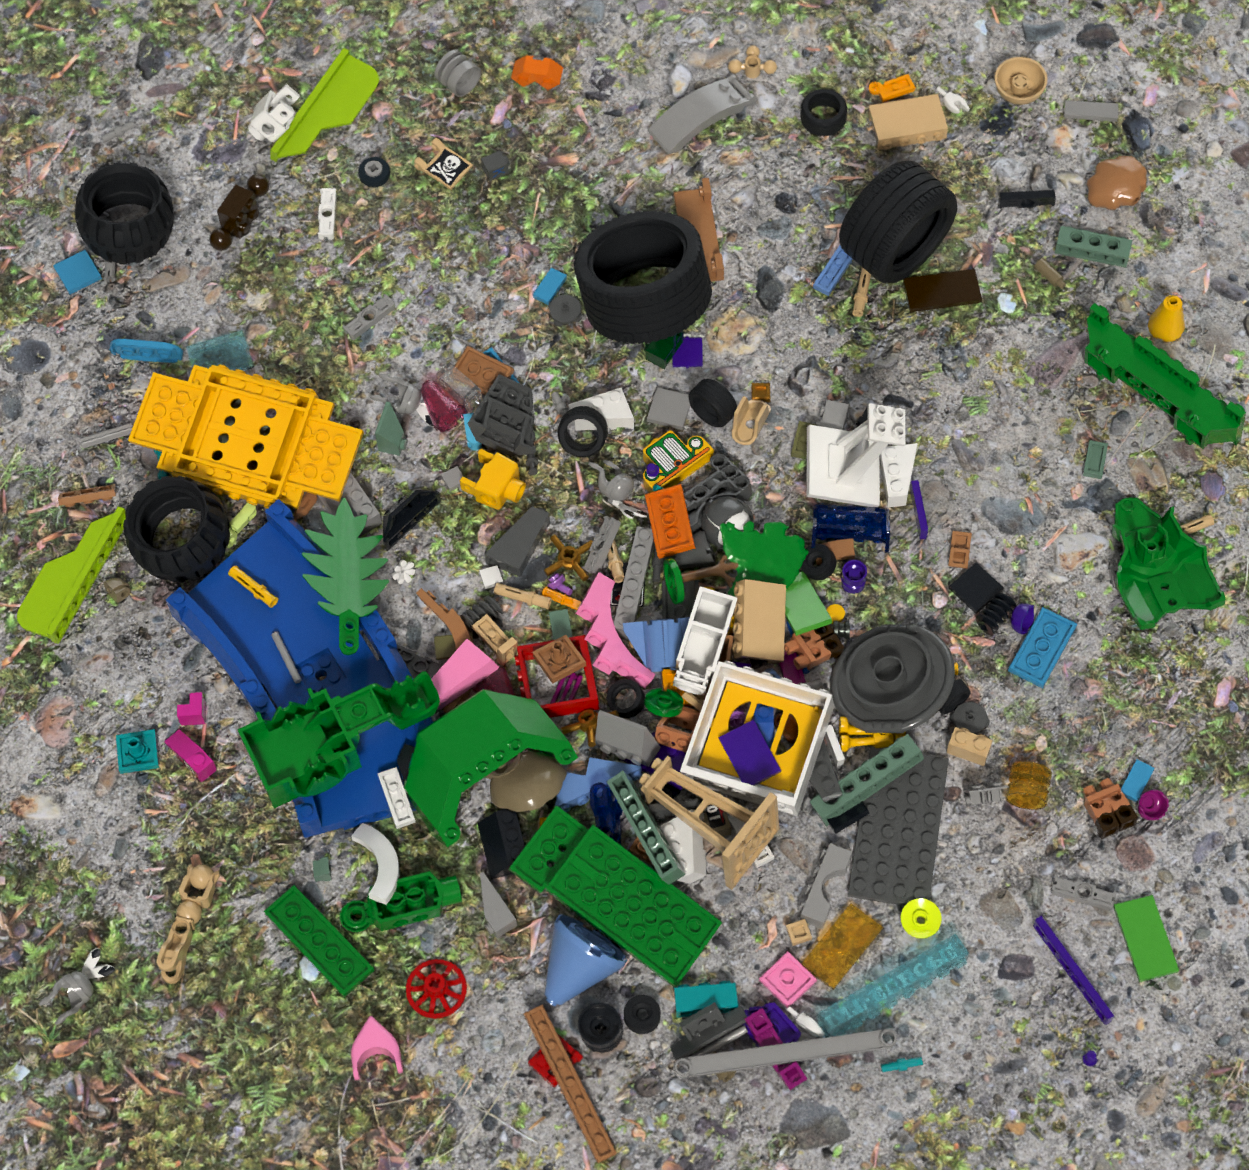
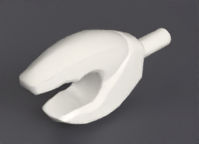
M940 87L936 89L944 96L943 103L952 113H960L958 107L955 106L956 104L967 112L970 110L968 104L961 96L953 92L946 93Z
M790 1006L787 1008V1011L797 1018L796 1023L804 1032L815 1038L818 1036L823 1037V1030L810 1016L803 1012L799 1014Z

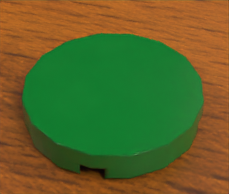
M662 688L652 689L647 692L644 701L645 707L651 713L661 717L678 716L682 712L684 705L683 698L678 693L670 689L662 691Z

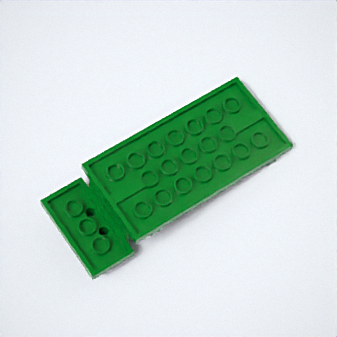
M557 805L508 869L540 894L545 889L563 905H566L674 988L678 986L723 923L674 885H668L664 882L657 872L596 826L592 825L590 829H587ZM558 847H562L564 852L560 851ZM547 863H551L552 867H548Z

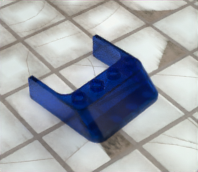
M816 504L813 506L811 548H815L816 539H853L856 542L872 540L874 543H884L885 553H889V510L880 507Z

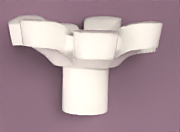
M401 560L399 564L394 566L396 572L392 573L393 579H397L398 584H403L404 580L407 583L411 582L412 578L410 575L415 574V569H412L414 564Z

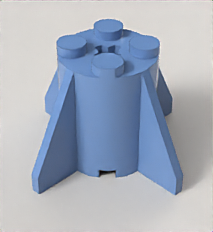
M690 617L676 618L677 622H674V619L660 618L649 620L650 624H647V621L623 623V631L646 668H649L651 672L663 671V667L677 670L675 668L676 660Z

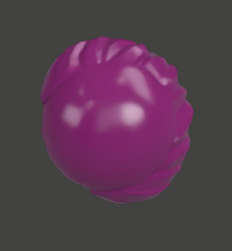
M1158 789L1144 792L1138 800V812L1146 820H1159L1168 811L1169 800Z

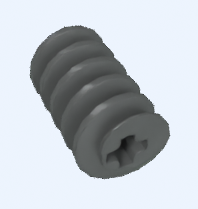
M485 596L484 601L480 600L478 605H473L472 610L468 609L466 615L461 614L460 618L469 632L473 634L472 625L487 614L489 617L493 616L497 619L496 612L498 611L501 614L504 612L494 598Z

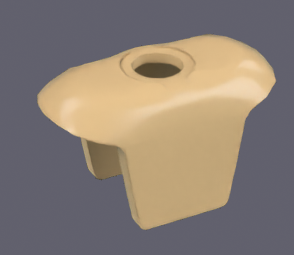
M743 396L734 413L732 438L742 445L752 444L763 428L771 411L770 406L760 400L753 399L748 401L747 397ZM749 420L755 421L754 428L752 429L746 426V422Z

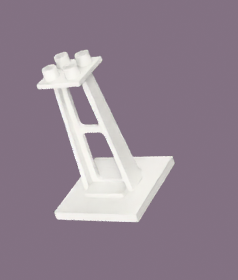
M869 403L868 420L853 431L809 425L807 427V497L873 508L880 506L879 455L888 444L905 446V409Z

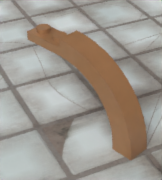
M421 588L416 592L420 600L450 629L456 650L466 639L474 644L468 628L453 608L449 611L442 603L438 605L435 602L437 598L429 590L425 592ZM471 689L442 708V710L447 714L466 701Z

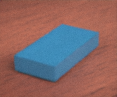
M550 268L533 293V298L549 305L566 281L567 275Z
M1137 759L1121 788L1125 797L1137 803L1155 768Z

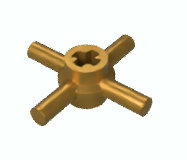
M553 535L550 540L559 550L558 561L544 569L545 574L549 576L563 567L567 570L574 569L581 580L586 581L589 576L579 563L581 555L590 549L593 541L590 540L575 549L572 546L565 547L557 535Z
M590 709L582 711L578 717L579 722L561 727L562 733L567 734L581 729V731L587 733L588 746H596L595 734L598 713ZM617 710L608 712L619 717Z

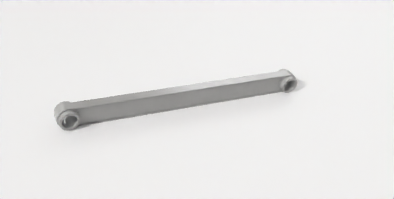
M883 1029L678 1059L675 1062L673 1072L679 1078H690L794 1063L795 1061L801 1062L892 1048L896 1044L897 1036L894 1031ZM884 1034L890 1035L892 1043H885L882 1036ZM685 1064L688 1067V1071L686 1073L679 1072L677 1065Z

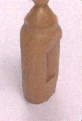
M306 493L302 497L299 509L295 508V521L309 513L317 501L318 497L316 495Z

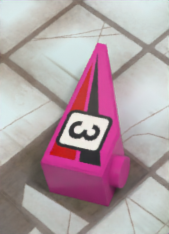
M180 729L164 741L200 782H203L217 771L213 760Z

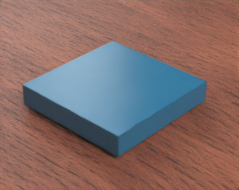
M86 250L53 265L69 295L102 279Z

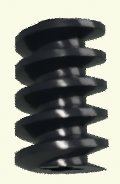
M998 593L991 600L990 604L981 611V614L976 617V622L982 631L993 636V630L997 631L999 629L998 625L1004 624L1003 619L1007 620L1008 614L1011 615L1013 612L1012 608H1015L1017 605L1010 596Z

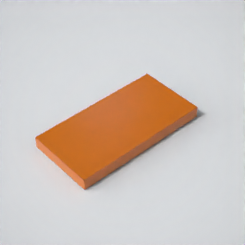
M678 484L645 494L658 558L661 559L695 549L682 485Z

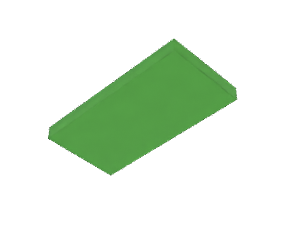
M803 571L799 572L793 583L786 589L785 618L796 636L832 624L829 613Z
M1153 895L1114 904L1113 908L1138 981L1143 982L1178 973L1179 968Z

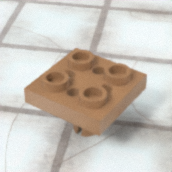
M567 635L532 652L534 659L552 684L586 666V661Z

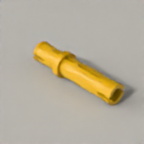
M233 566L229 570L228 575L253 593L256 599L262 600L270 608L277 604L278 598L270 593L266 586L257 583L238 566Z

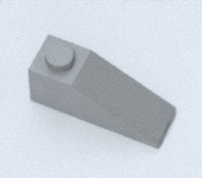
M482 872L480 873L486 921L484 926L490 935L494 934L498 939L515 928L517 922L485 873Z

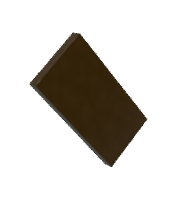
M975 269L903 279L910 312L982 303Z

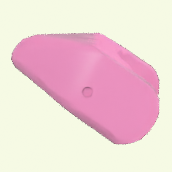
M372 1016L368 1017L352 1045L351 1060L355 1081L360 1080V1070L365 1060L376 1054H384L391 1057L396 1062L398 1073H403L402 1056L395 1037Z

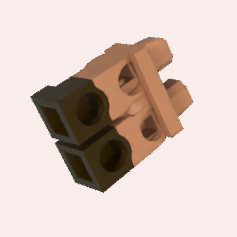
M830 625L797 636L794 633L791 640L785 643L784 650L788 655L794 652L798 654V657L793 660L797 670L806 667L810 670L824 661L839 657L843 652L844 646L837 635L833 634L834 631Z
M1110 778L1104 779L1099 783L1102 791L1096 792L1093 785L1083 789L1084 806L1093 819L1101 840L1116 834L1118 830L1121 832L1135 826L1138 816L1121 791L1119 784L1114 785Z

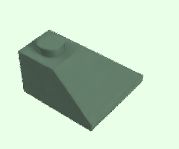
M386 401L375 431L378 450L400 456L402 450L406 448L407 439H405L404 431L390 402Z

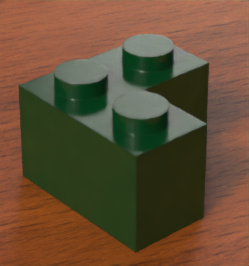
M683 331L675 334V336L667 337V339L647 343L644 349L646 360L665 369L684 341Z

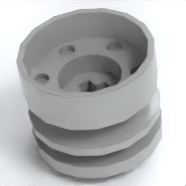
M452 50L445 54L438 62L434 75L439 82L447 86L457 97H463L477 85L481 77V69L471 60H468L459 50Z

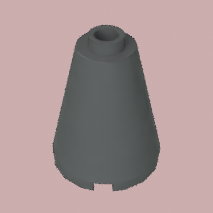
M700 530L693 535L695 549L662 558L663 563L665 559H675L679 569L712 567L716 565L714 551L706 538L705 530Z

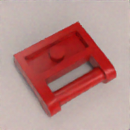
M557 1034L566 1053L571 1056L569 1059L572 1065L576 1062L579 1063L583 1056ZM540 1049L528 1061V1065L555 1088L558 1084L554 1075L549 1074L551 1069Z

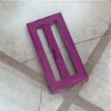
M572 673L561 679L550 704L556 703L567 677L569 680L559 702L565 701L573 680H576L568 701L574 700L582 683L583 676H577L575 673Z

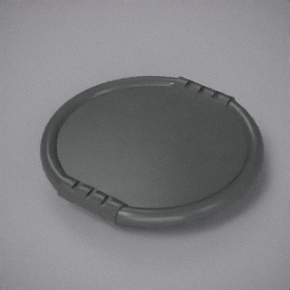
M882 624L858 636L838 657L830 681L834 706L841 716H845L848 719L849 724L866 733H904L931 719L947 701L955 679L953 656L948 646L938 635L918 624Z

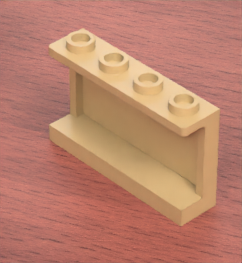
M938 94L869 105L868 118L869 122L872 121L878 150H888L900 146L905 147L917 143L923 144L947 138L948 127Z
M748 579L736 582L734 594L738 599L734 611L733 658L766 660L770 664L783 662L786 585Z

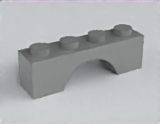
M831 843L828 849H823L820 860H823L820 867H816L813 874L815 881L813 884H809L805 894L808 898L806 902L802 901L798 911L801 914L800 920L805 919L807 924L820 929L824 928L830 913L831 904L824 898L822 887L833 877L845 876L852 859V851Z

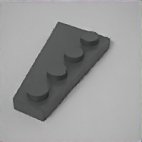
M823 739L809 781L823 802H826L843 794ZM789 742L784 743L787 751L794 745Z

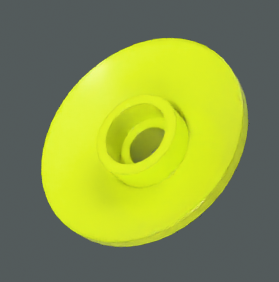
M918 898L911 900L904 906L901 912V924L910 936L918 939L929 938L940 928L941 913L932 901ZM922 917L924 923H918L917 918Z

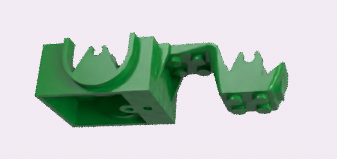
M423 671L414 679L407 675L403 682L398 683L397 680L394 681L391 688H385L377 683H373L343 698L338 695L331 699L326 688L314 694L310 687L307 689L309 699L305 705L289 701L287 707L282 708L279 706L271 721L264 720L260 712H256L257 721L237 730L273 808H277L298 797H309L323 793L340 783L347 774L361 768L356 750L360 733L386 721L403 730L433 716L440 704V698L429 674Z

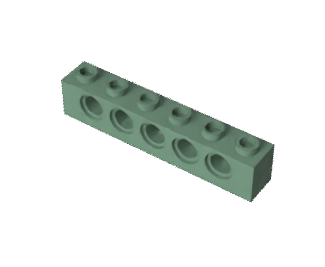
M908 734L904 737L901 736L891 746L881 749L878 755L872 759L865 760L859 768L848 772L843 779L838 781L843 795L834 798L837 799L835 803L830 804L831 800L823 802L818 794L809 802L827 827L829 825L827 819L840 816L872 796L924 760L923 754ZM903 754L902 757L895 758L896 755ZM886 765L884 769H878L880 766ZM864 777H870L867 781H862ZM848 788H854L851 792H846Z
M621 771L609 779L607 783L660 878L670 885L686 875L632 778L624 771Z

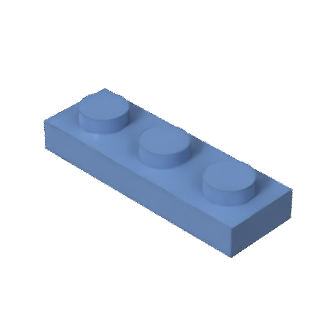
M840 245L813 284V289L827 296L831 294L853 261Z

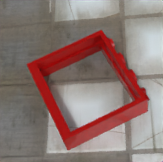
M586 635L569 637V639L586 661V666L583 669L589 697L540 705L549 718L581 713L587 709L599 710L588 644L584 640ZM554 640L517 646L518 655H515L514 658L516 666L520 665L517 675L519 682L523 681V686H520L522 698L532 699L525 661L533 660V651Z

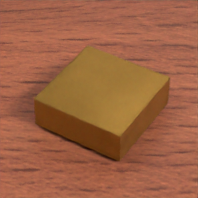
M752 383V400L770 402V383Z

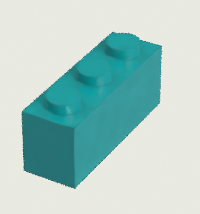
M721 981L719 984L712 985L711 983L704 982L698 984V986L682 984L678 988H674L676 1018L690 1017L714 1002L722 1014L738 1007L736 982Z

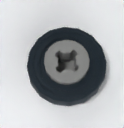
M369 157L361 162L358 168V175L364 185L379 187L388 181L390 167L383 158Z

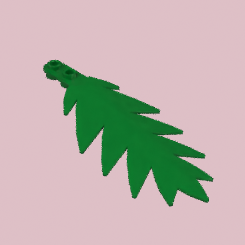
M342 498L335 516L324 511L320 512L322 521L332 536L308 529L305 530L308 537L330 556L305 552L301 554L309 563L329 577L303 574L302 577L317 593L330 602L318 601L317 604L326 612L339 616V648L343 654L352 655L359 648V618L372 614L378 608L377 605H365L379 595L389 583L388 579H363L379 570L388 562V559L362 558L378 545L383 535L358 538L366 525L368 516L364 514L354 517L346 498ZM346 625H351L353 628L348 629ZM346 643H351L353 646L348 647Z

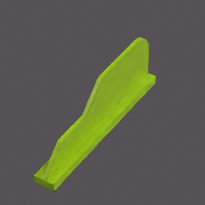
M343 47L294 116L289 129L271 148L270 159L277 162L279 158L304 154L322 130L351 125L378 86L379 76L377 71L370 65L351 56L349 50Z
M118 506L113 514L91 522L75 551L44 564L17 612V621L23 629L50 638L54 643H60L124 530L123 522L126 520V510Z

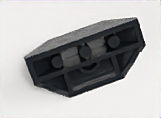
M430 490L411 491L406 496H402L393 508H389L383 516V544L386 551L391 549L441 502L439 492Z

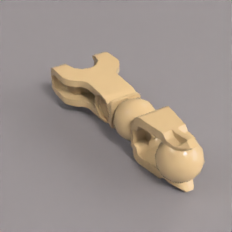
M192 864L188 866L187 874L184 876L178 890L182 903L177 907L176 921L173 923L167 940L161 946L157 957V965L161 970L162 978L169 984L177 983L181 979L186 964L187 952L193 937L192 930H195L194 924L200 920L203 908H208L211 905L215 885L220 877L219 870L214 872L205 864H199L195 867ZM191 884L199 890H205L203 896L189 897L188 892ZM181 929H187L186 932L182 934L178 933ZM176 969V974L173 977L167 976L168 972Z

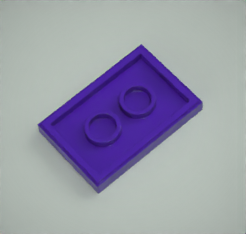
M754 719L718 737L741 782L755 786L781 772Z

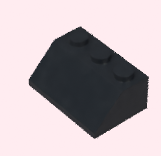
M509 809L495 811L477 823L491 879L514 874L508 869L525 848L517 813Z

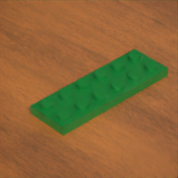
M295 885L263 911L272 923L344 998L375 971L367 960Z

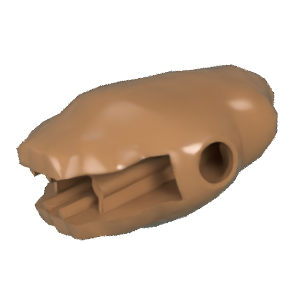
M1118 156L1115 159L1101 161L1095 167V175L1087 181V199L1089 203L1094 207L1106 208L1108 210H1116L1120 206L1135 205L1140 200L1141 193L1147 188L1146 168L1133 156Z

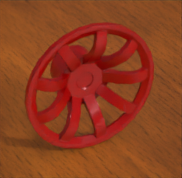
M433 959L421 963L411 972L406 983V996L410 1006L418 1014L432 1019L444 1018L456 1012L463 1004L467 993V983L462 971L455 964L442 959ZM435 964H442L447 966L442 974L436 972ZM430 965L431 974L426 977L420 970ZM452 969L460 977L456 980H446ZM415 975L424 981L423 985L411 986ZM462 983L461 994L448 989L450 986ZM424 991L423 996L414 1002L411 992ZM445 994L458 1000L451 1009L444 997ZM430 997L429 1012L420 1009L419 1006ZM436 999H440L445 1012L434 1013Z

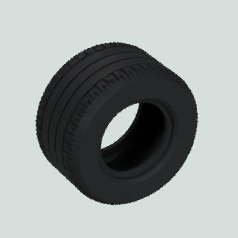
M914 161L894 163L878 174L851 205L840 228V246L848 256L882 283L899 282L916 271L934 253L949 232L957 214L956 196Z

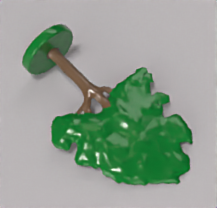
M748 521L743 526L744 532L734 528L735 524L727 522V524L722 523L720 531L722 533L725 555L717 565L681 574L675 559L668 558L664 560V579L670 599L674 604L682 603L685 596L684 582L711 576L724 578L730 589L727 595L735 597L734 587L736 582L744 579L786 585L787 589L796 579L799 569L809 553L804 548L805 541L798 535H785L786 529L789 527L782 522H767L764 524L762 534L754 530V523L752 521ZM736 569L737 576L735 578L731 577L725 571Z

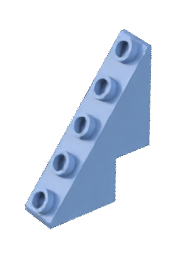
M589 757L586 775L567 772L562 788L557 794L555 807L557 805L567 813L576 805H584L593 797L605 795L607 791L611 790L607 781L621 771L627 773L633 781L642 777V767Z

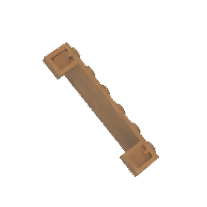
M702 178V186H699V189L674 192L676 213L678 217L681 216L684 220H688L697 229L701 238L710 281L724 280V265L722 253L719 252L711 204L709 178Z

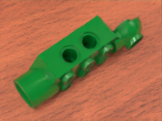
M428 871L400 878L397 881L396 890L387 905L369 899L368 892V903L359 900L351 901L342 908L340 922L344 928L351 932H361L373 924L380 931H385L440 917L443 907L462 902L457 877L452 875L437 879ZM355 915L362 917L358 921L352 920V917Z

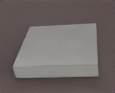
M657 387L647 416V422L683 430L691 406L689 395Z

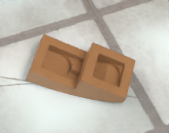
M952 532L948 567L968 569L972 533Z
M853 539L822 543V545H825L834 553L836 560L855 559ZM817 558L816 565H821L822 558Z

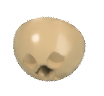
M1014 57L1007 59L999 65L995 72V86L998 93L1004 100L1015 105H1026L1034 102L1043 94L1047 86L1048 78L1045 69L1037 61L1030 58Z

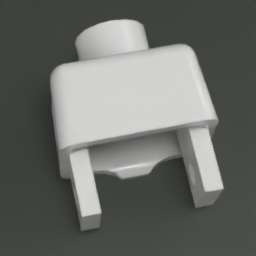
M287 84L277 94L270 90L256 104L251 123L248 125L249 132L260 141L266 138L270 142H275L289 129L295 114L291 105L300 95ZM274 107L270 112H268V108Z

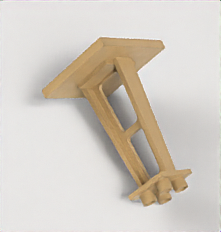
M669 756L664 761L656 758L651 766L655 770L653 775L650 776L644 773L639 780V783L643 785L641 792L645 793L646 803L650 805L654 799L720 850L722 852L725 884L733 890L779 831L777 796L770 792L757 810L752 812L672 769ZM673 781L699 796L703 801L694 812L688 811L662 791L667 782ZM712 804L746 823L731 842L699 819L708 805Z

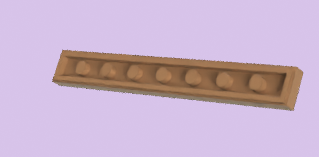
M543 1005L525 1012L523 1015L597 1164L615 1156L617 1153Z

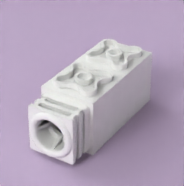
M699 587L676 660L675 668L677 670L673 686L688 693L705 695L709 680L713 678L735 611L737 597Z

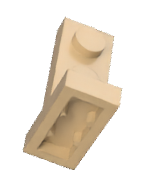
M487 614L472 625V629L496 654L497 662L501 666H504L517 655L518 642L513 637L509 639Z

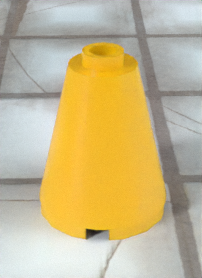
M1175 295L1167 296L1150 316L1148 329L1154 338L1162 339L1164 342H1171L1181 337L1185 330L1182 301L1179 297Z

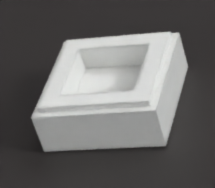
M498 565L479 570L485 589L495 587L496 583L503 584Z

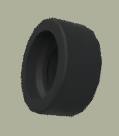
M621 679L613 683L608 689L606 696L607 705L612 711L617 710L619 717L631 718L639 714L643 709L645 694L635 681ZM624 689H633L637 695L634 704L625 709L617 707L615 698L618 693Z
M962 679L954 680L951 693L943 707L939 710L941 714L954 711L970 696L971 691Z

